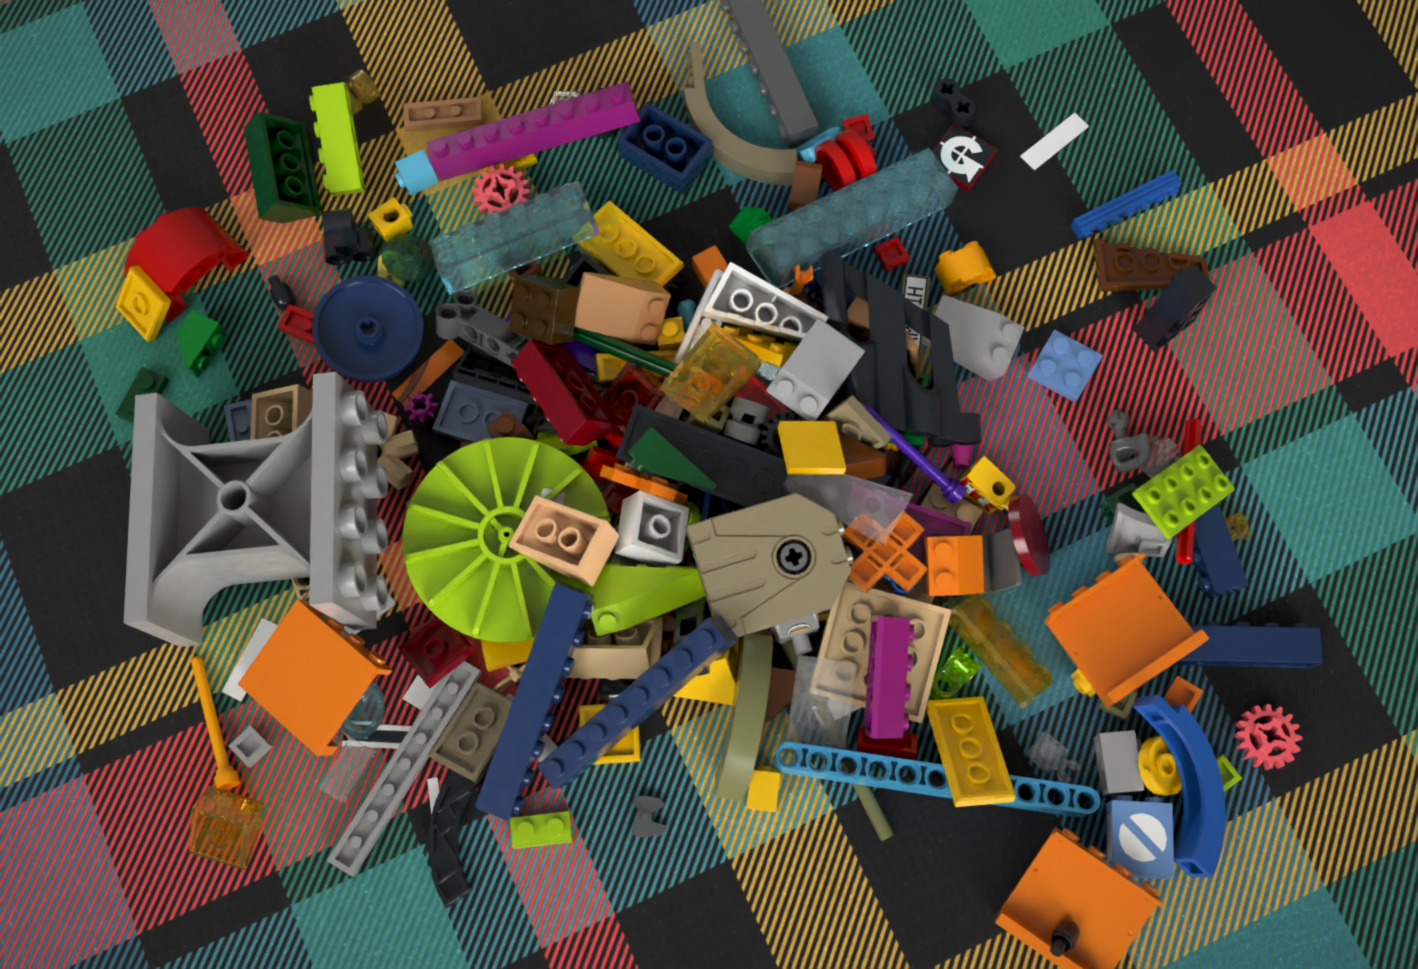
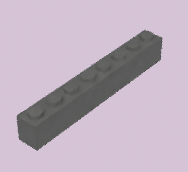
M720 0L723 13L728 14L730 17L729 24L734 35L737 34L740 39L738 41L740 51L743 56L747 55L749 59L748 67L752 76H756L759 81L757 83L759 93L762 98L766 97L768 101V113L771 119L775 118L778 125L776 128L779 138L786 141L788 148H792L817 136L819 124L762 0Z

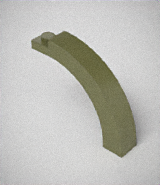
M770 628L739 637V657L734 700L724 748L715 774V797L744 802L759 749L769 693L773 652V636H770Z

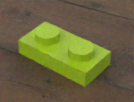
M569 811L510 819L513 849L573 842Z

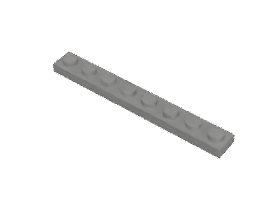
M463 661L441 679L327 859L329 863L352 877L356 875L428 760L429 752L474 683L482 674L481 670Z

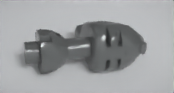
M1121 409L1113 410L1107 422L1115 433L1116 440L1109 443L1110 459L1115 466V470L1118 472H1129L1145 466L1151 458L1148 434L1141 433L1137 436H1126V429L1130 422L1129 415L1123 413ZM1140 453L1138 457L1130 459L1133 454Z

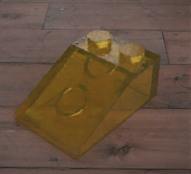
M713 322L659 389L704 424L746 385L762 364L757 354Z

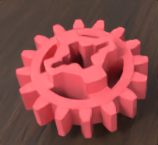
M500 164L499 170H495L493 166H490V173L488 174L482 170L481 175L483 179H475L474 182L478 188L472 189L473 196L476 197L473 200L476 206H480V213L483 215L488 212L489 220L498 216L499 222H503L504 216H508L510 221H512L513 213L515 212L521 216L522 210L520 207H528L529 204L525 198L531 197L530 190L527 189L529 188L528 180H523V173L520 171L515 174L514 166L505 170L504 164ZM498 187L504 192L505 199L499 194Z
M1270 704L1264 705L1262 710L1258 705L1251 708V713L1246 711L1241 715L1245 721L1240 720L1235 724L1237 728L1241 729L1240 732L1233 734L1234 738L1241 739V743L1236 746V749H1244L1246 753L1243 759L1246 760L1252 757L1254 759V767L1260 766L1263 762L1265 770L1272 769L1273 765L1277 769L1285 766L1284 761L1289 763L1294 760L1291 753H1297L1301 749L1295 745V742L1302 740V736L1295 735L1294 732L1300 726L1299 724L1291 725L1289 721L1293 715L1289 714L1284 717L1282 715V707L1272 711ZM1267 718L1263 725L1253 723L1256 719ZM1267 731L1269 733L1268 738L1272 740L1271 742L1267 741V735L1263 734ZM1272 749L1282 751L1279 755L1268 756Z

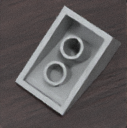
M942 295L934 315L949 324L954 362L989 382L1005 375L1024 327L1002 314ZM923 337L921 343L931 348L930 340Z
M818 318L776 375L766 392L807 421H816L866 350Z

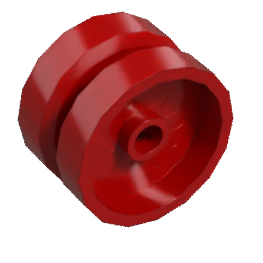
M846 129L837 134L834 141L826 140L815 147L816 162L823 165L822 176L831 190L840 198H845L856 192L857 185L865 187L877 179V167L870 149L863 138L853 129Z

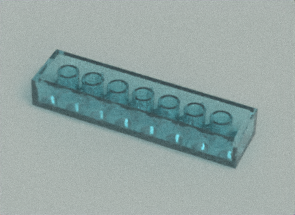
M927 148L750 231L746 250L769 284L779 289L795 280V267L797 265H800V271H806L812 265L814 272L822 268L821 259L828 252L843 258L950 206L958 187L931 149Z

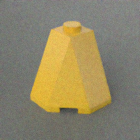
M739 641L710 664L709 674L696 676L674 696L733 705L738 669Z

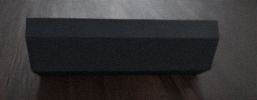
M469 345L453 372V381L540 406L531 398V392L525 383L517 377L515 368L475 345Z

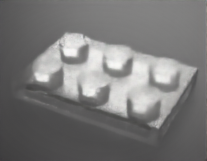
M798 655L785 742L845 750L857 670L856 663Z

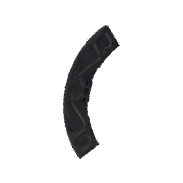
M488 769L479 784L452 771L445 784L442 785L433 807L428 830V853L435 887L447 909L472 892L462 868L459 834L468 802L475 790L485 779Z

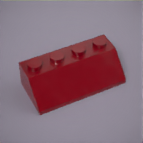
M530 339L511 362L517 371V377L525 383L531 392V398L540 405L544 411V417L552 423L558 432V438L563 443L586 446L621 428V423L567 347L556 344L550 345Z

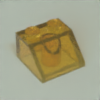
M208 786L192 806L189 853L245 870L262 828L264 802Z

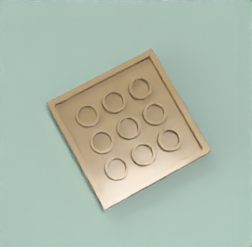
M846 581L829 611L808 692L865 708L871 616L910 618V624H914L913 642L908 644V654H912L913 662L911 672L907 671L906 683L911 685L910 701H905L904 713L909 714V720L922 723L952 610L873 588L866 594L854 583Z

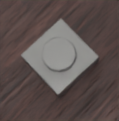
M251 725L228 746L250 768L272 748L265 738Z

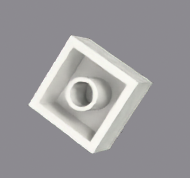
M641 490L627 497L622 502L618 528L619 538L616 542L615 553L659 568L678 564L683 558L686 536L685 525L688 522L689 508Z

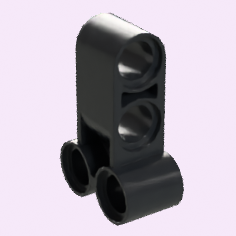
M350 208L322 211V223L325 232L323 234L324 260L327 264L342 265L351 259L357 262H366L375 258L373 231L369 228L358 227Z

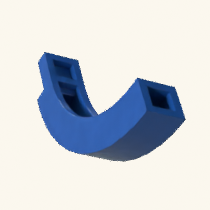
M1160 695L1137 697L1133 707L1154 727L1165 741L1174 758L1182 783L1183 823L1180 838L1174 852V862L1190 877H1213L1223 847L1226 819L1223 784L1213 750L1202 728L1183 704L1170 706L1168 701Z

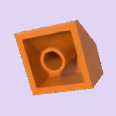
M982 535L924 537V563L928 568L925 574V595L945 596L984 593Z

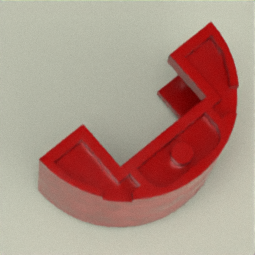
M187 207L171 213L161 214L155 223L137 234L136 242L126 258L124 273L126 278L130 267L139 265L171 300L164 318L169 324L189 307L181 297L184 292L220 262L231 272L247 259L250 254L206 210L198 207Z

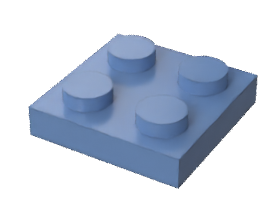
M1054 329L1027 377L1076 403L1103 355Z

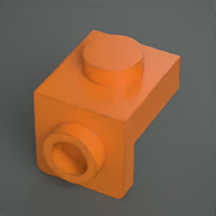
M1177 676L1164 698L1170 706L1183 704L1191 713L1204 691Z

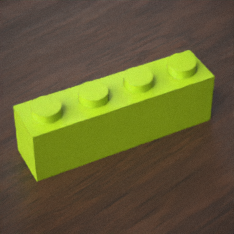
M344 82L312 87L313 95L309 96L312 111H316L318 122H314L316 137L321 139L322 148H318L321 164H325L326 174L323 175L325 189L329 190L333 196L366 192L348 87Z

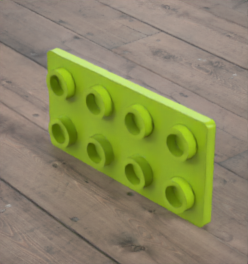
M1199 445L1131 494L1140 503L1166 539H1170L1232 493L1235 488L1206 450Z

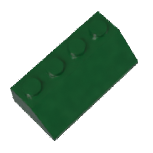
M259 111L244 127L259 219L283 224L319 216L322 211L306 123Z

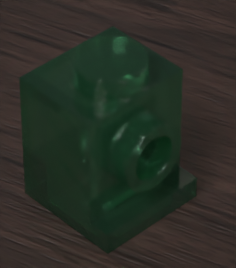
M1134 483L1105 498L1099 506L1111 525L1113 524L1117 503L1126 504L1128 507L1142 513L1145 512L1140 503L1131 494L1138 489Z

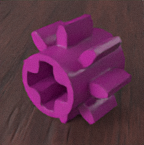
M418 390L417 395L407 397L409 406L404 407V411L406 414H411L409 420L412 424L419 421L425 427L427 422L436 420L434 414L435 411L440 410L438 403H433L435 398L432 393L425 396Z

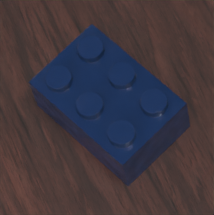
M646 102L639 111L640 122L630 124L617 140L619 157L684 195L713 157V140Z

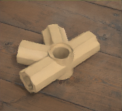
M384 413L388 425V438L386 443L377 444V451H382L381 455L377 458V464L381 463L384 466L388 482L399 491L411 482L415 474L401 460L418 455L420 452L413 431L409 430L395 435L398 418L389 413Z

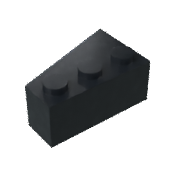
M1195 264L1187 270L1181 268L1171 276V283L1163 289L1160 297L1133 328L1135 333L1154 353L1196 321L1217 289Z

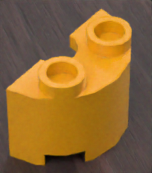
M977 241L966 244L963 249L956 252L949 250L942 253L938 257L940 262L934 269L947 296L964 291L972 284L978 283L980 285L996 278V274L983 248L979 246Z

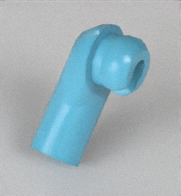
M690 299L680 302L677 308L678 317L682 316L683 328L686 330L694 316V308H696V304Z

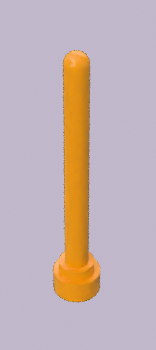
M196 656L191 660L218 768L215 771L214 781L218 791L228 790L238 786L240 779L238 772L234 771L233 766L229 765L204 662L201 657Z

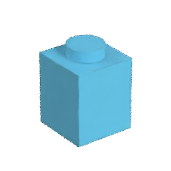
M424 150L395 162L399 172L394 175L400 188L406 187L409 195L438 184L434 169Z

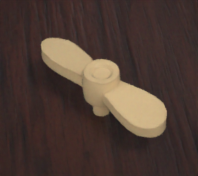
M526 663L520 668H514L513 665L507 666L510 671L509 676L499 682L493 690L500 693L513 681L515 683L520 681Z

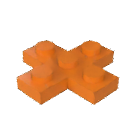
M615 463L614 468L603 465L600 473L601 477L683 506L688 495L678 492L680 487L678 485Z
M902 511L885 530L881 529L861 512L844 530L845 534L842 536L862 553L851 564V573L848 579L866 594L885 574L905 591L909 592L927 573L928 568L907 551L922 536L925 529L906 512Z

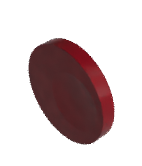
M1023 493L1013 496L1008 504V517L1011 535L1019 559L1030 576L1045 575L1050 569V552L1040 514L1034 502L1027 494Z

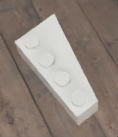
M732 262L726 268L701 314L704 317L799 343L818 318L825 322L828 319V316Z

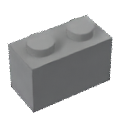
M1135 730L1099 733L1093 739L1102 797L1142 792L1145 784L1140 776L1138 767L1139 752L1142 744L1140 738H1136Z

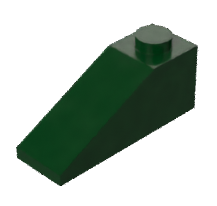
M650 427L628 452L633 457L629 462L641 473L647 470L653 474L712 490L718 486L653 427Z

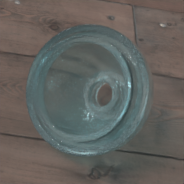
M374 682L370 684L339 728L341 733L350 738L362 739L370 736L382 721L385 707L384 697L380 688Z

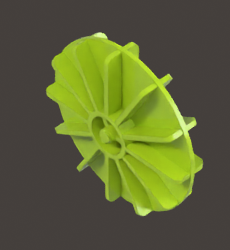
M515 437L484 438L483 441L465 446L448 455L442 461L437 462L436 466L426 475L414 493L407 508L403 528V554L407 572L413 587L429 610L451 628L476 639L499 643H513L535 639L555 583L563 582L585 591L584 583L571 579L553 569H550V572H545L535 560L510 548L508 545L535 495L541 497L543 488L553 489L544 497L545 499L554 501L564 491V506L605 520L611 525L603 496L593 479L582 466L565 453L541 443L539 440L534 441ZM610 553V555H609V557H608V559H607V561H606L605 564H608L609 559H610V556H611V553Z

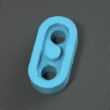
M840 127L827 129L796 148L797 160L814 162L816 160L815 147L826 140L834 141L836 135L841 133Z

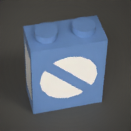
M1127 795L1114 796V800L1105 803L1106 861L1114 867L1117 863L1126 867L1133 873L1131 878L1165 880L1174 878L1172 803H1163V798L1145 797L1144 802L1133 801V797Z

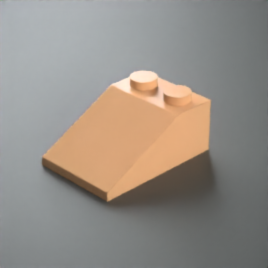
M535 495L508 546L571 579L593 587L619 538V534L605 520Z

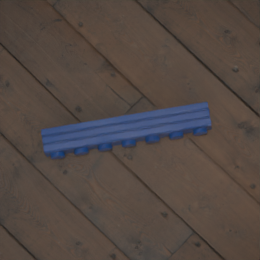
M1171 170L1073 219L1070 227L1079 240L1084 237L1089 238L1094 232L1098 230L1103 231L1108 225L1112 223L1117 224L1124 217H1131L1138 210H1145L1152 203H1158L1166 196L1176 194L1182 182L1174 170Z

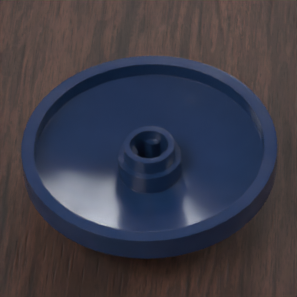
M357 276L338 283L322 297L313 316L312 333L320 357L331 370L352 381L374 383L393 378L411 365L422 346L424 325L418 304L405 288L383 277Z

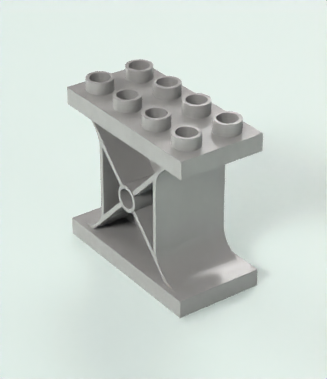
M338 373L313 374L312 409L306 420L296 430L279 437L209 444V429L160 394L135 395L124 623L179 647L202 645L203 610L209 600L221 589L235 584L310 577V606L353 630L375 629L377 610H384L388 601L386 581L382 575H377V554L385 553L388 546L386 525L381 518L377 519V498H385L388 491L386 470L381 463L377 464V444L386 443L388 438V425L384 412L372 407L366 401L364 393L361 390H354Z

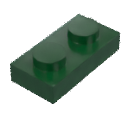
M141 367L116 415L119 418L134 423L135 395L150 393L161 395L169 379L164 375Z

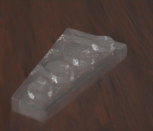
M789 474L782 486L788 491L798 493L833 512L836 518L840 517L842 522L883 546L886 544L913 496L912 493L847 474Z

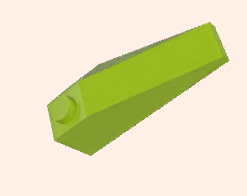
M609 563L604 565L593 587L584 584L585 591L594 594L592 602L595 603V608L591 618L597 637L628 629L705 596L698 569L691 566H666L665 568L647 567V565L637 564V567Z

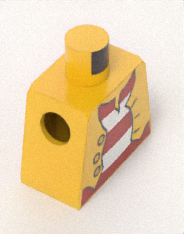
M983 456L973 463L959 478V481L967 487L964 496L987 514L999 509L1008 516L1010 494L1015 490L1016 486L989 459Z

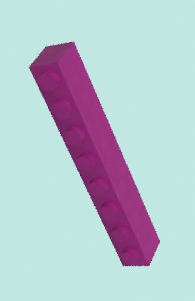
M627 81L428 141L429 162L441 181L640 122L637 103Z

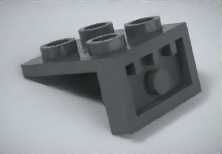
M1010 528L989 536H982L984 593L980 594H992L1020 586L1022 568Z

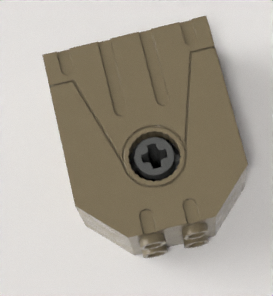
M798 493L784 495L685 525L711 616H722L737 637L831 609L851 573L849 564L853 563V557L849 546L845 547L843 545L841 535H844L845 531L840 517L836 518L833 512ZM789 550L796 552L792 562L785 560V556L789 555Z

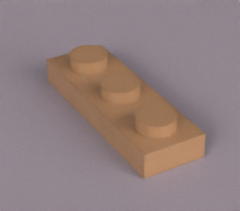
M481 97L403 103L406 132L484 125Z

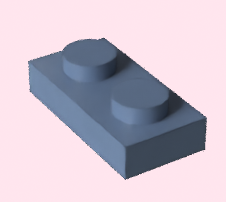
M251 399L224 405L230 442L250 440Z

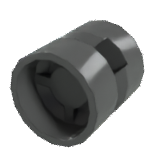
M734 397L730 409L732 419L726 421L722 435L742 443L757 446L762 433L759 425L765 423L769 408L750 400ZM743 415L751 417L750 424L741 421Z

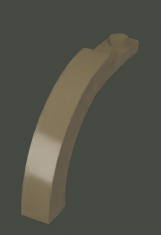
M700 41L690 42V53H686L687 69H692V75H688L689 88H684L686 112L691 127L713 140V158L731 171L751 180L773 185H792L797 160L796 149L779 150L760 147L740 139L724 127L713 113L706 96Z

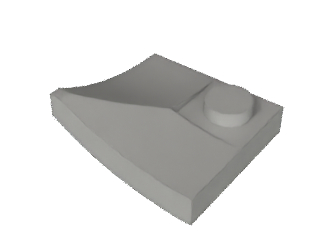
M1117 503L1112 528L1106 543L1107 554H1142L1144 552L1146 556L1164 557L1174 536L1166 539L1148 514L1134 510L1122 503Z

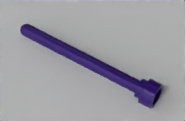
M864 405L865 409L892 436L890 441L941 486L943 497L947 501L955 504L965 495L967 487L958 479H949L871 406Z

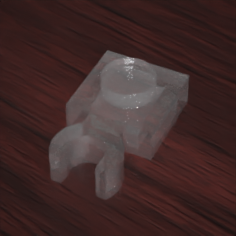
M1046 731L1042 733L1025 753L1047 774L1053 768L1057 770L1059 779L1064 783H1069L1072 780L1065 773L1066 767H1071L1076 772L1081 769V766L1076 761L1066 760L1063 757L1068 752V749Z

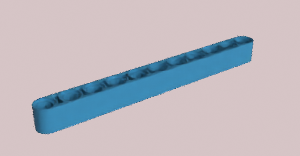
M796 742L781 744L773 758L776 769L785 774L953 799L942 764ZM784 751L792 752L795 756V763L785 764L781 760L780 754ZM820 756L825 762V767L822 769L814 768L810 763V757ZM840 761H850L854 766V772H843L840 768ZM870 765H879L883 770V777L876 778L872 776L869 771ZM899 770H909L913 776L912 782H904L899 776ZM930 773L938 774L941 777V787H935L930 783ZM1009 775L1016 795L1014 802L991 804L1082 818L1099 808L1100 797L1097 791L1088 786ZM1019 786L1028 789L1030 793L1029 800H1023L1019 796ZM1048 791H1053L1058 795V805L1052 804L1049 801ZM1078 795L1084 796L1087 799L1088 809H1083L1079 806L1077 802Z

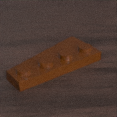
M1097 238L1093 242L1099 292L1164 289L1171 283L1170 278L1175 272L1181 268L1187 270L1193 264L1209 279L1207 260L1204 257L1171 252L1170 254L1156 252L1157 249L1133 248L1129 247L1130 244L1120 242L1118 244L1105 243V240Z

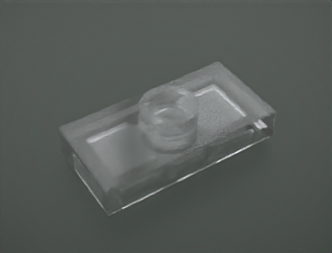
M350 737L320 784L319 789L345 804L377 752Z

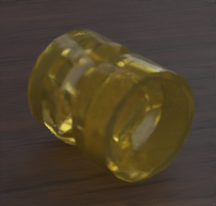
M361 68L348 76V82H344L348 90L352 88L358 97L355 100L349 91L353 116L363 109L362 104L369 105L380 97L377 87Z

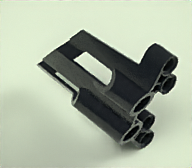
M828 252L821 259L824 314L828 316L826 323L866 351L819 417L853 395L863 406H871L894 429L928 438V447L941 448L956 444L976 445L982 443L980 414L960 412L949 324L930 311L918 307L905 298L902 293L867 272L865 274L857 270L839 256ZM846 289L868 302L870 339L867 341L857 340L848 333ZM905 325L930 340L932 386H921L908 368Z

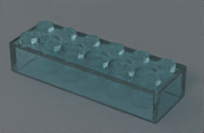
M578 180L573 183H566L551 192L541 193L534 199L524 203L514 204L511 208L499 213H492L477 222L465 224L460 229L450 233L440 234L429 242L437 271L450 295L600 234V231Z

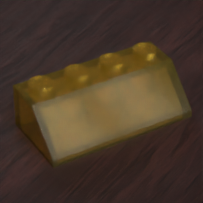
M974 594L953 608L948 624L1019 706L1024 709L1054 683L1051 679L1052 674L1043 664L1040 663L1038 665L1031 657L1032 651L1024 642L1016 640L1012 635L1013 630L1009 624L1003 619L999 620L993 614L994 610L991 604L982 597L980 599L977 594Z

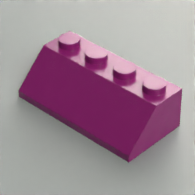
M871 616L864 734L870 738H903V731H908L909 714L904 713L905 701H910L911 685L906 683L907 671L911 672L913 662L912 654H908V644L913 642L914 624H910V618Z

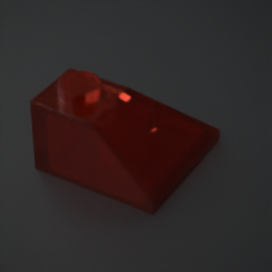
M627 362L602 398L621 423L620 430L625 433L635 404L655 410L665 396L664 385L649 370Z

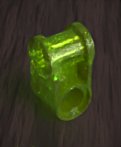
M962 646L951 655L944 664V667L934 677L930 691L934 699H952L962 686L967 684L983 666L980 662L976 663L963 652L964 648ZM945 680L949 682L951 691H942L938 686V681Z

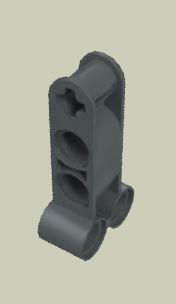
M459 290L454 294V304L444 303L436 308V333L440 338L451 340L459 336L513 367L511 362L529 340L532 339L509 331V322L478 305V295L472 290Z

